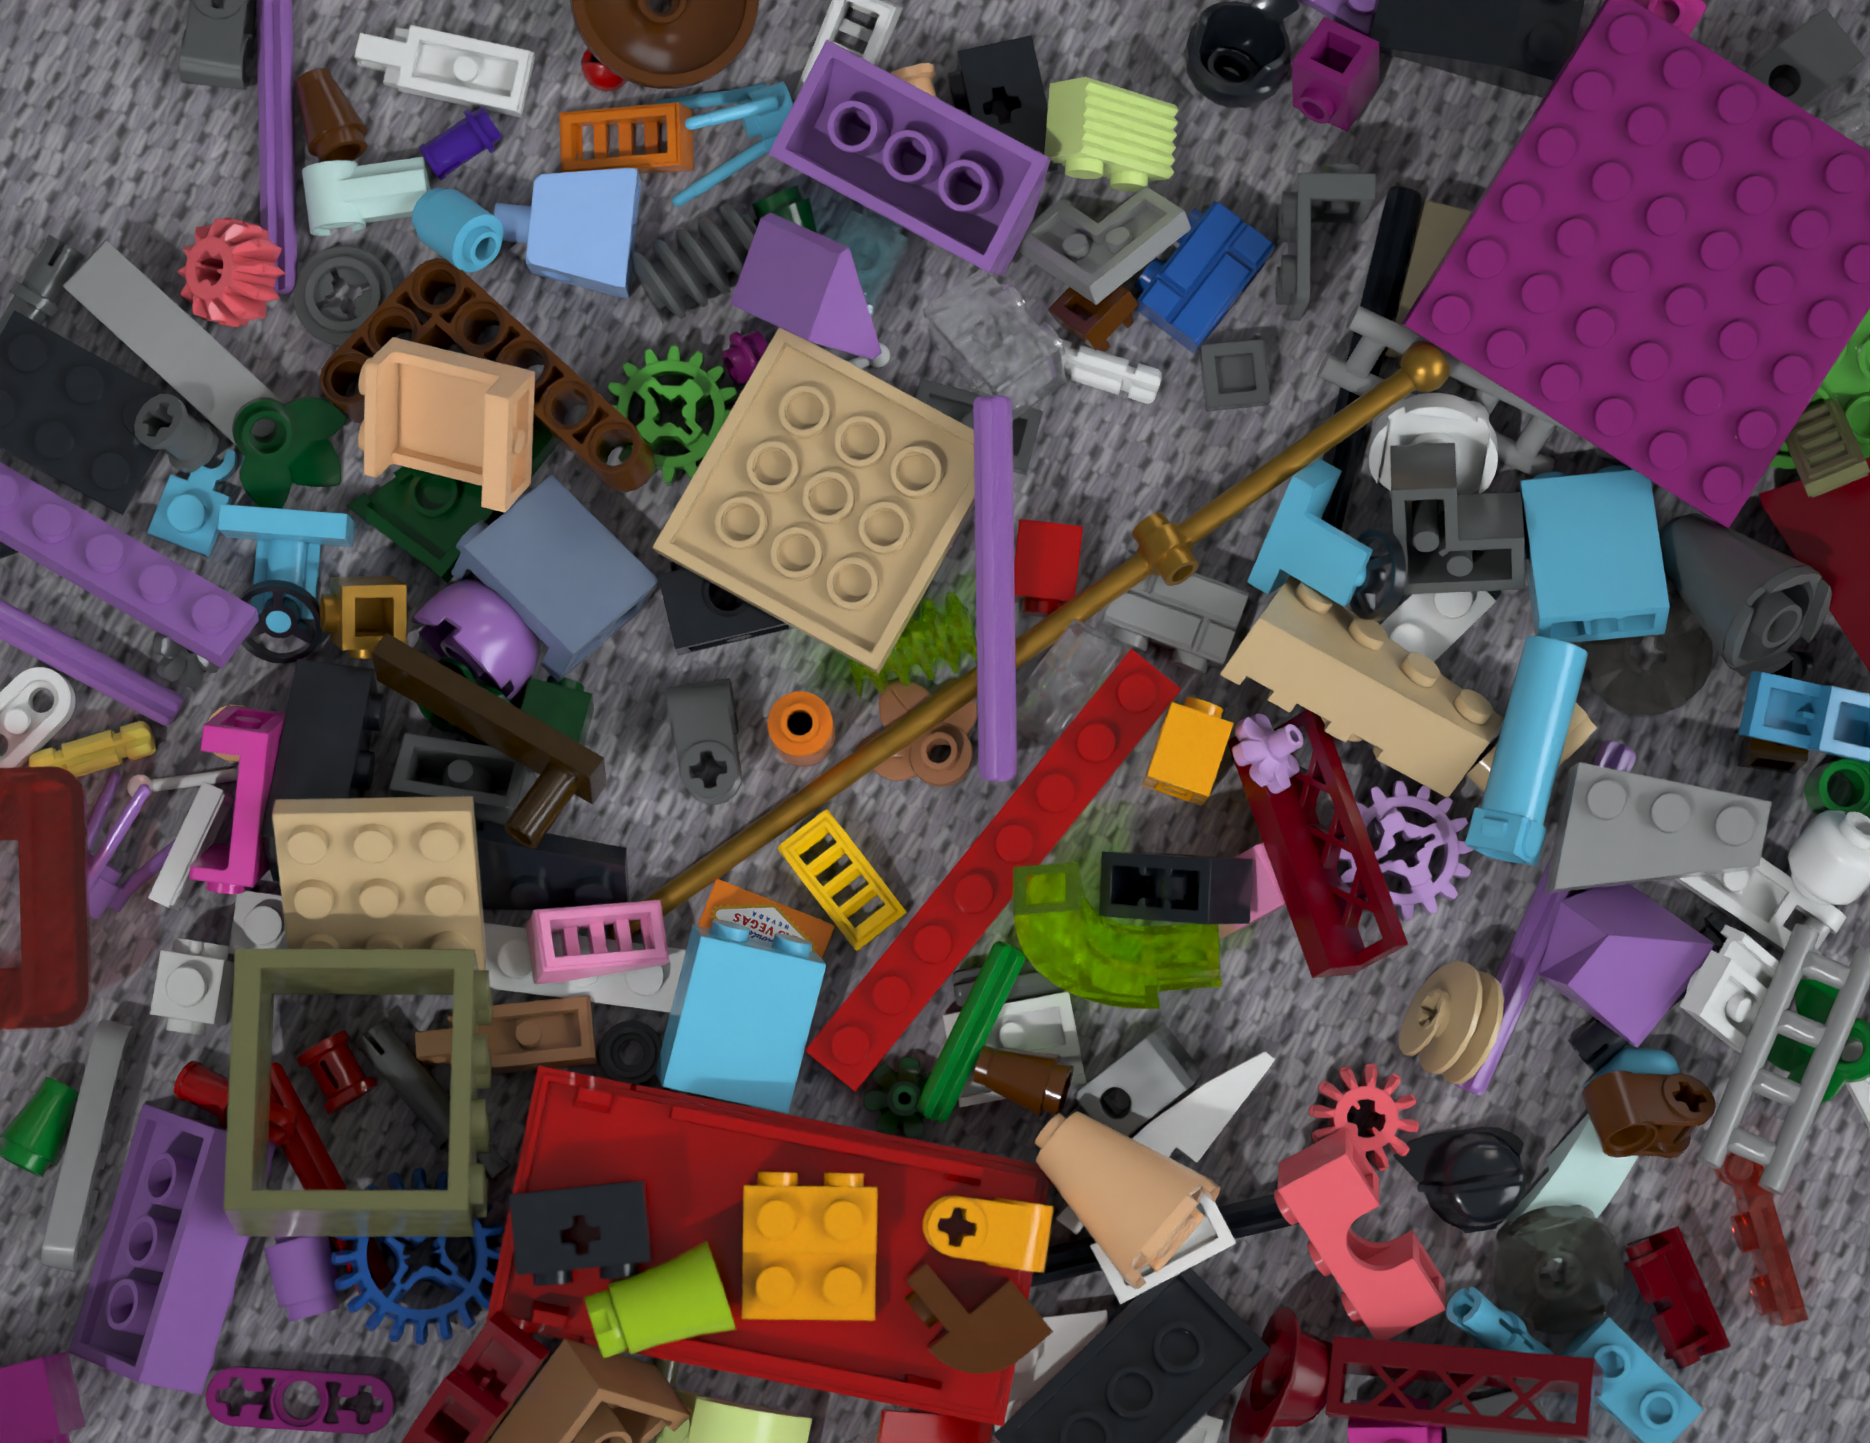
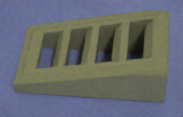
M1829 398L1807 407L1785 440L1808 497L1812 496L1813 498L1865 477L1870 472L1839 401L1835 398Z

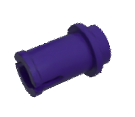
M482 106L472 113L469 108L463 111L466 116L464 119L428 143H423L419 146L421 153L440 180L446 178L447 174L485 149H488L490 153L494 152L496 149L493 144L503 138Z

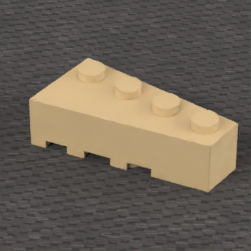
M1291 575L1220 673L1221 676L1238 685H1241L1247 676L1271 689L1267 701L1289 713L1296 704H1299L1321 716L1325 723L1324 731L1345 743L1347 741L1360 742L1365 740L1373 744L1376 760L1447 798L1490 743L1503 720L1502 716L1493 711L1492 705L1485 697L1473 690L1462 689L1440 674L1437 665L1428 657L1404 649L1387 637L1384 628L1375 620L1361 619L1346 607H1343Z

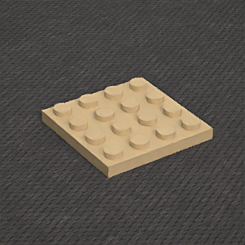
M778 328L652 548L669 560L879 674L975 505L974 429L816 344L782 328Z

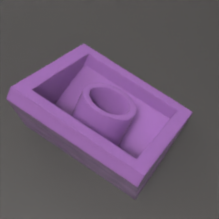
M771 212L762 217L730 304L807 341L872 360L880 355L882 351L849 247Z

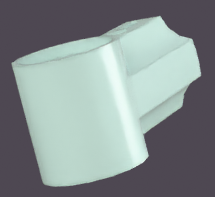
M424 157L358 166V163L354 161L335 160L315 163L302 169L310 233L316 236H330V229L349 226L352 227V232H358L366 228V223L412 217L415 204L424 193L430 190Z

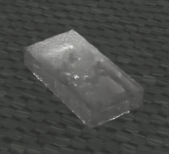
M1074 618L1017 691L1016 733L1051 748L1128 653L1121 641Z

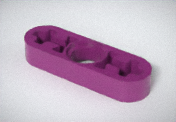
M234 1366L217 1373L210 1381L206 1390V1404L211 1415L224 1425L236 1427L370 1434L382 1429L391 1421L397 1406L396 1395L392 1386L378 1375L364 1373ZM234 1377L243 1379L242 1385L244 1390L264 1392L267 1391L265 1378L276 1379V1384L270 1398L274 1418L262 1416L266 1403H248L242 1405L239 1415L231 1413V1403L220 1400L221 1389L232 1387ZM296 1381L311 1383L319 1393L320 1404L318 1410L310 1418H296L285 1407V1392ZM329 1382L341 1383L337 1397H355L361 1394L363 1385L371 1386L372 1396L376 1399H383V1410L373 1412L370 1416V1421L366 1423L360 1421L359 1410L338 1408L336 1409L338 1422L327 1421L326 1418L332 1406V1392Z

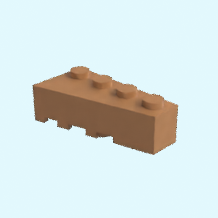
M565 1338L488 1443H649L666 1425L675 1432L691 1414L657 1366L619 1354L604 1358L599 1348Z

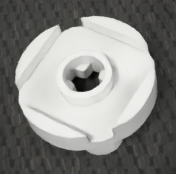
M1445 393L1408 394L1387 409L1377 420L1371 432L1369 467L1374 480L1377 483L1379 479L1381 484L1390 490L1389 498H1391L1390 446L1455 443L1457 495L1473 494L1477 490L1478 494L1483 493L1491 484L1498 463L1497 437L1489 422L1487 409L1479 402L1467 401Z

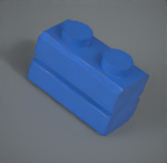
M1215 200L1204 214L1194 208L1187 215L1191 229L1177 240L1180 245L1166 263L1156 257L1134 285V288L1142 293L1137 299L1139 306L1135 310L1194 355L1271 258L1275 248L1270 240L1250 225H1246L1241 218Z

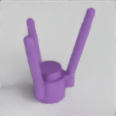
M116 771L110 773L77 848L61 871L66 878L56 891L69 904L94 919H99L107 906L120 912L130 896L162 869L176 840L175 838L163 850H160L121 885L117 883L123 872L110 863L109 860L140 812L151 789L146 784L139 786L98 852H91L121 781V774Z

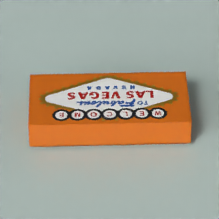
M716 879L697 925L710 928L713 919L725 920L748 927L750 929L748 937L773 942L776 933L799 937L812 943L811 951L816 952L822 960L836 927L831 923L720 879Z

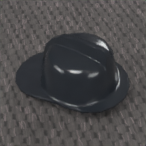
M1475 1127L1428 1134L1407 1142L1409 1152L1405 1156H1400L1396 1153L1393 1155L1419 1183L1417 1185L1418 1191L1425 1194L1431 1209L1444 1222L1463 1230L1464 1233L1497 1229V1226L1519 1206L1525 1192L1527 1176L1520 1159L1524 1143L1518 1136L1502 1128Z

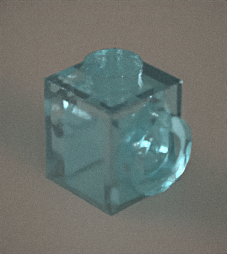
M851 210L836 242L850 249L868 310L873 318L908 252L909 238L900 234L903 229L901 225L873 210H869L867 216Z

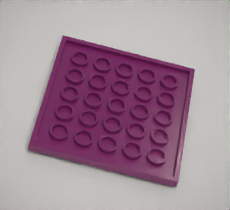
M1604 0L1401 324L1729 529L1870 309V152L1634 0Z

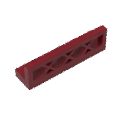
M1307 709L1273 729L1276 731L1288 724H1292L1300 730L1301 734L1307 731L1313 748L1308 770L1299 766L1300 771L1289 778L1291 786L1280 793H1272L1267 785L1261 787L1251 778L1249 770L1252 764L1239 766L1236 763L1232 753V747L1240 743L1236 736L1229 739L1227 744L1312 978L1353 975L1409 944L1333 738L1324 731L1325 723L1321 716ZM1320 790L1330 794L1335 807L1330 828L1319 823L1315 812ZM1341 849L1352 854L1357 867L1352 887L1341 883L1336 869ZM1363 908L1374 914L1383 938L1366 948L1358 929Z
M1333 1336L1325 1414L1331 1418L1590 1441L1594 1396H1601L1604 1370L1595 1358ZM1346 1374L1381 1377L1388 1386L1368 1404L1344 1402ZM1414 1380L1446 1383L1453 1393L1433 1410L1416 1409L1402 1390ZM1479 1386L1511 1388L1519 1399L1498 1416L1481 1415L1467 1396ZM1544 1392L1578 1394L1575 1423L1547 1421L1532 1402ZM1396 1396L1405 1408L1384 1405ZM1462 1402L1471 1414L1449 1411ZM1527 1407L1537 1420L1514 1417Z

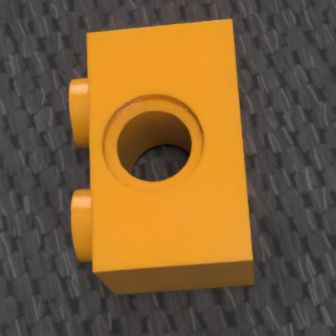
M1186 697L1183 705L1172 702L1164 716L1141 786L1202 806L1210 795L1234 724L1233 722L1221 719L1223 708L1193 697Z

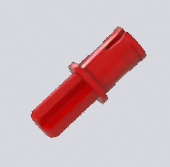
M196 1060L190 1061L177 1076L174 1085V1093L177 1094L175 1097L217 1116L218 1123L227 1129L229 1079L202 1066V1063ZM270 1100L268 1142L275 1146H280L283 1143H288L294 1136L298 1117L294 1111Z

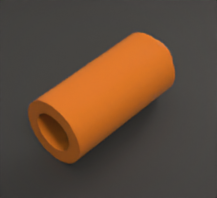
M796 691L782 696L772 706L767 721L768 732L777 753L783 760L795 766L809 767L820 763L830 754L835 743V727L831 712L821 698L809 692ZM807 716L812 718V728L805 735H794L787 727L797 717Z

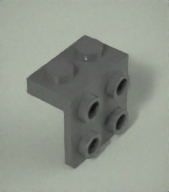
M1327 164L1321 167V173H1298L1291 191L1282 192L1281 204H1277L1276 241L1288 242V255H1282L1281 267L1276 269L1275 299L1276 305H1287L1288 321H1300L1310 300L1311 222L1364 223L1375 201L1376 174H1360V167L1354 164Z

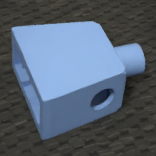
M618 168L540 174L535 176L531 206L496 203L494 216L502 224L503 241L527 243L526 264L531 274L620 298H629L632 277L631 254L634 253L641 190V178L638 169Z

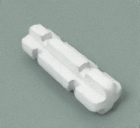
M1053 336L1047 337L1044 341L1038 359V368L1041 371L1062 377L1064 372L1071 375L1070 380L1117 395L1122 390L1129 393L1128 398L1146 404L1152 403L1155 400L1162 379V373L1158 369L1140 363L1135 368L1128 365L1129 360L1082 345L1077 350L1071 348L1072 342Z

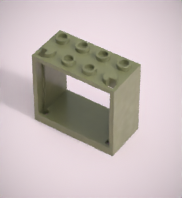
M235 949L224 1212L238 1236L475 1237L476 1217H487L488 1178H485V1165L477 1164V1153H489L490 1115L487 1114L486 1099H479V1089L491 1088L492 1058L491 1050H488V1035L480 1034V1025H492L493 987H490L489 970L478 969L475 950ZM274 994L453 995L448 1190H266Z

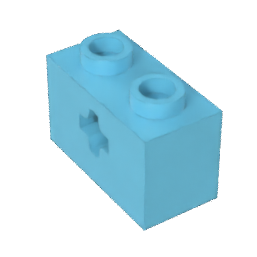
M1597 1314L1559 1354L1562 1356L1595 1358L1604 1371L1601 1396H1594V1401L1638 1443H1673L1704 1410L1609 1317Z

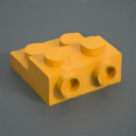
M758 1172V1185H744L742 1319L875 1320L877 1187L864 1186L863 1173H824V1186L797 1185L798 1173Z

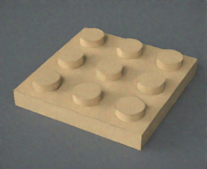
M473 796L275 800L272 816L288 949L475 950L478 969L485 970L487 955Z

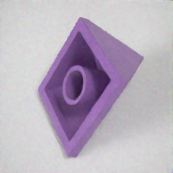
M1630 884L1596 887L1560 902L1539 976L1637 1048L1686 990L1692 975L1702 967L1710 951L1717 952L1719 948L1715 943Z

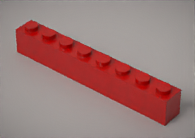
M1131 649L805 1051L852 1090L857 1092L1181 691V688Z

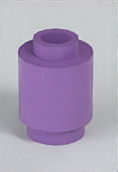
M274 1236L276 1245L266 1247L264 1251L279 1308L286 1307L289 1322L339 1309L340 1306L336 1293L342 1290H337L334 1284L339 1276L336 1265L331 1263L333 1252L329 1237Z

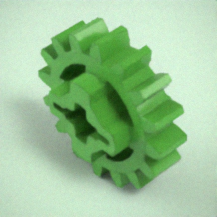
M678 346L670 347L667 360L658 361L651 349L646 350V367L639 370L631 363L626 362L623 365L629 380L626 385L612 382L608 385L609 393L619 400L618 405L612 406L627 420L630 421V411L636 396L645 405L644 420L636 426V429L653 452H656L662 445L683 446L688 452L684 455L672 457L653 453L655 459L653 474L655 470L662 471L666 486L674 485L676 474L679 471H685L688 478L692 479L698 469L697 466L701 464L731 411L726 410L725 406L732 404L738 399L735 387L718 388V385L725 377L724 369L720 365L706 373L703 371L705 360L703 353L696 351L688 363L683 362ZM678 376L688 380L681 386L661 385L656 379ZM653 397H656L663 405L667 404L672 409H676L683 404L684 407L681 412L687 430L691 435H688L681 427L677 428L670 422L660 427L662 418ZM711 399L714 405V422L707 437L699 426V412ZM626 444V447L621 451L618 456L621 464L631 455L633 445Z

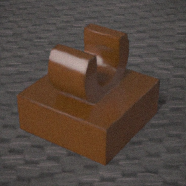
M1122 285L1097 305L1069 287L1048 308V311L1059 325L1091 348L1106 352L1111 347L1106 339L1121 324L1127 328L1133 324L1131 313L1139 304L1129 290Z

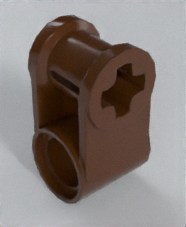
M1623 1070L1612 1071L1591 1080L1582 1092L1584 1104L1603 1152L1610 1157L1616 1158L1659 1156L1670 1159L1679 1157L1689 1147L1690 1133L1698 1125H1704L1710 1120L1716 1108L1714 1096L1709 1088L1700 1080L1682 1073L1662 1075L1637 1074Z

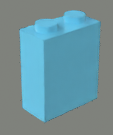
M1620 465L1605 467L1593 474L1568 476L1562 472H1546L1530 480H1521L1524 556L1535 636L1573 643L1665 634L1670 606L1651 481L1629 467Z
M718 919L712 920L710 928L692 925L655 1070L657 1078L661 1085L666 1088L788 1114L826 963L816 952L811 951L812 943L799 937L776 933L773 942L748 937L750 929L746 926Z

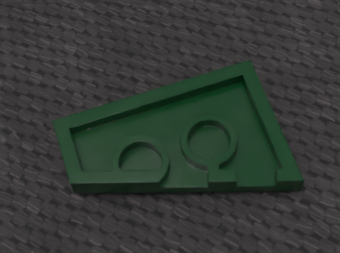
M534 418L531 478L559 444V441ZM405 466L394 472L396 476L394 479L369 496L363 493L346 505L351 511L447 584L454 577L451 572L461 553L456 548L458 541L477 522L484 520L490 525L502 515L500 511L481 507V485Z

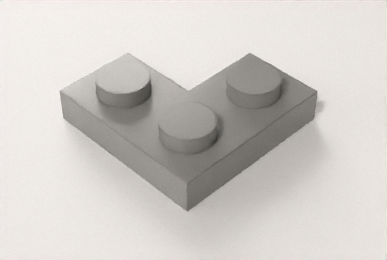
M1145 186L1099 223L1062 199H1059L1031 222L1018 249L1030 261L1097 305L1187 233L1191 226L1185 210Z

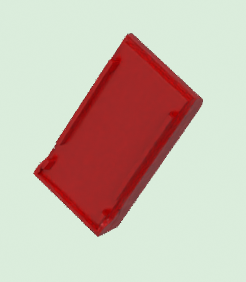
M538 1066L512 1194L645 1180L653 1259L650 1262H640L639 1272L641 1273L674 1259L706 1240L709 1245L736 1330L697 1335L660 1344L634 1354L1004 1426L1016 1363L1000 1371L975 1374L954 1369L941 1362L929 1351L927 1345L944 1332L946 1328L938 1321L929 1329L909 1306L904 1297L912 1292L913 1288L905 1280V1277L925 1261L966 1311L970 1310L1006 1278L1012 1281L1028 1301L1033 1271L986 1264L985 1261L957 1258L935 1250L927 1242L923 1234L922 1220L926 1209L932 1202L943 1196L957 1195L995 1201V1198L1046 1205L1051 1181L1037 1163ZM758 1172L798 1173L797 1185L824 1186V1173H863L864 1186L877 1187L875 1320L742 1319L744 1185H758ZM509 1207L486 1322L499 1311L527 1334L543 1335L563 1340L566 1338L579 1343L599 1346L584 1298L603 1290L610 1291L608 1284L628 1277L600 1279L599 1267L572 1270L573 1282L534 1286L532 1274L517 1275L511 1210ZM954 1207L950 1218L939 1219L938 1230L948 1234V1244H955L958 1234H969L971 1222L961 1218V1207ZM576 1215L575 1226L564 1230L565 1241H575L579 1246V1252H589V1242L601 1238L600 1226H588L585 1215Z

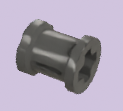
M159 394L151 398L142 406L136 416L134 430L139 442L148 448L164 451L169 457L170 464L182 472L197 471L202 465L207 464L212 459L217 450L219 438L215 432L214 425L201 417L193 418L187 414V409L183 402L171 394Z

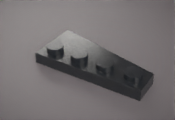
M484 822L482 831L476 830L483 910H540L629 902L626 847L546 833L537 848L531 849L515 841L505 831L504 825Z

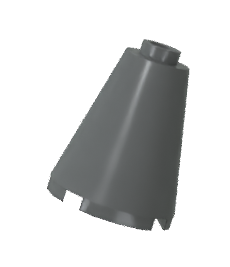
M1698 513L1674 518L1661 530L1659 539L1664 572L1726 664L1744 678L1750 679L1751 671L1772 674L1784 668L1794 659L1786 651L1800 637L1810 643L1819 632L1829 612L1832 591L1830 585L1822 579L1823 576L1815 568L1733 529H1728Z

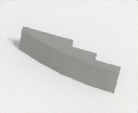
M107 240L62 285L235 445L236 443L232 435V423L237 411L244 404L253 399L264 397L282 402ZM261 419L254 424L252 433L259 437L267 436L274 430L275 422L270 419Z

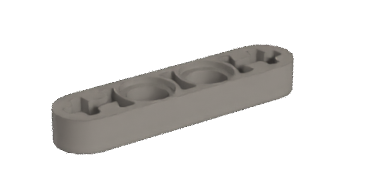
M102 1019L95 1030L44 1236L41 1253V1263L44 1266L76 1272L81 1264L99 1192L93 1190L97 1169H104L114 1130V1128L108 1127L113 1105L118 1107L120 1105L136 1038V1028L132 1025Z

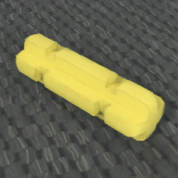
M137 721L120 726V732L118 733L110 729L62 744V750L57 751L56 748L50 747L33 752L29 756V767L36 784L46 787L65 781L64 776L68 774L76 778L123 764L122 758L125 757L133 761L150 756L156 752L155 739L149 724L144 721Z

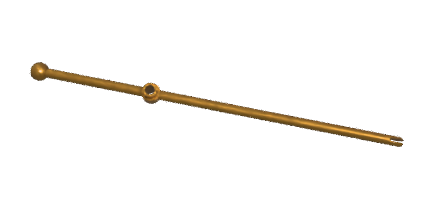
M1421 341L1411 345L1402 355L1401 368L1181 523H1170L1162 512L1151 514L1141 520L1132 531V536L1139 545L1137 554L1015 639L1016 669L1150 575H1160L1168 586H1175L1187 580L1195 573L1199 566V562L1192 554L1194 544L1415 389L1421 392H1431L1441 388L1447 381L1451 370L1442 353L1431 342ZM977 666L642 901L660 900L664 917L978 697ZM640 920L630 921L631 939L641 933ZM612 924L608 927L609 938L615 940Z

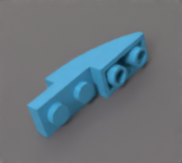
M1751 671L1738 735L1870 764V694L1834 686L1814 684L1765 672Z

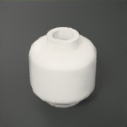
M1826 810L1818 814L1793 843L1788 855L1792 881L1797 890L1812 902L1820 905H1848L1858 899L1870 885V819L1859 812H1849L1846 815L1844 811Z

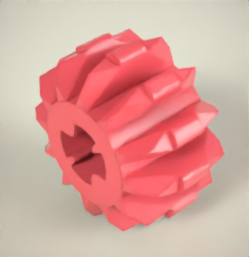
M229 217L223 219L215 218L212 225L196 227V244L182 246L188 258L186 266L176 271L187 281L180 297L192 304L193 314L200 316L205 321L234 328L247 326L250 320L266 318V301L280 299L274 288L275 281L286 274L275 265L282 248L269 241V231L262 229L257 224Z
M1366 1064L1364 1066L1361 1086H1358L1355 1075L1350 1067H1342L1338 1070V1075L1344 1088L1343 1092H1340L1333 1084L1327 1081H1322L1317 1087L1323 1096L1332 1101L1331 1107L1310 1105L1308 1108L1309 1116L1328 1118L1329 1122L1328 1127L1316 1129L1311 1133L1312 1141L1316 1143L1347 1127L1363 1154L1366 1156V1151H1369L1375 1168L1378 1171L1386 1170L1389 1167L1388 1159L1382 1147L1386 1145L1394 1153L1405 1156L1409 1152V1147L1405 1142L1394 1136L1397 1129L1405 1132L1418 1131L1419 1123L1413 1119H1399L1398 1114L1399 1110L1411 1108L1415 1105L1416 1099L1412 1094L1401 1096L1395 1100L1390 1097L1401 1082V1078L1395 1073L1386 1077L1380 1087L1376 1088L1378 1071L1375 1064ZM1359 1100L1368 1101L1369 1112L1379 1115L1377 1129L1375 1127L1367 1128L1366 1130L1369 1134L1367 1137L1357 1136V1125L1347 1122L1349 1109H1360L1357 1102Z

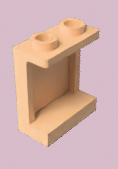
M392 337L373 357H369L364 362L359 376V392L365 395L364 420L358 434V447L364 452V475L378 478L390 465L396 464L481 485V507L505 513L531 485L535 371Z

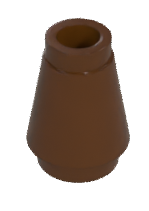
M318 68L302 74L296 80L295 86L298 91L308 152L318 157L319 162L335 160L354 161L359 158L367 149L365 137L368 130L337 82L333 79L330 70Z
M985 1045L977 1061L973 1082L984 1085L985 1088L1040 1117L1044 1112L1057 1115L1062 1111L1066 1101L1074 1066L1060 1062V1055L999 1047L996 1049Z

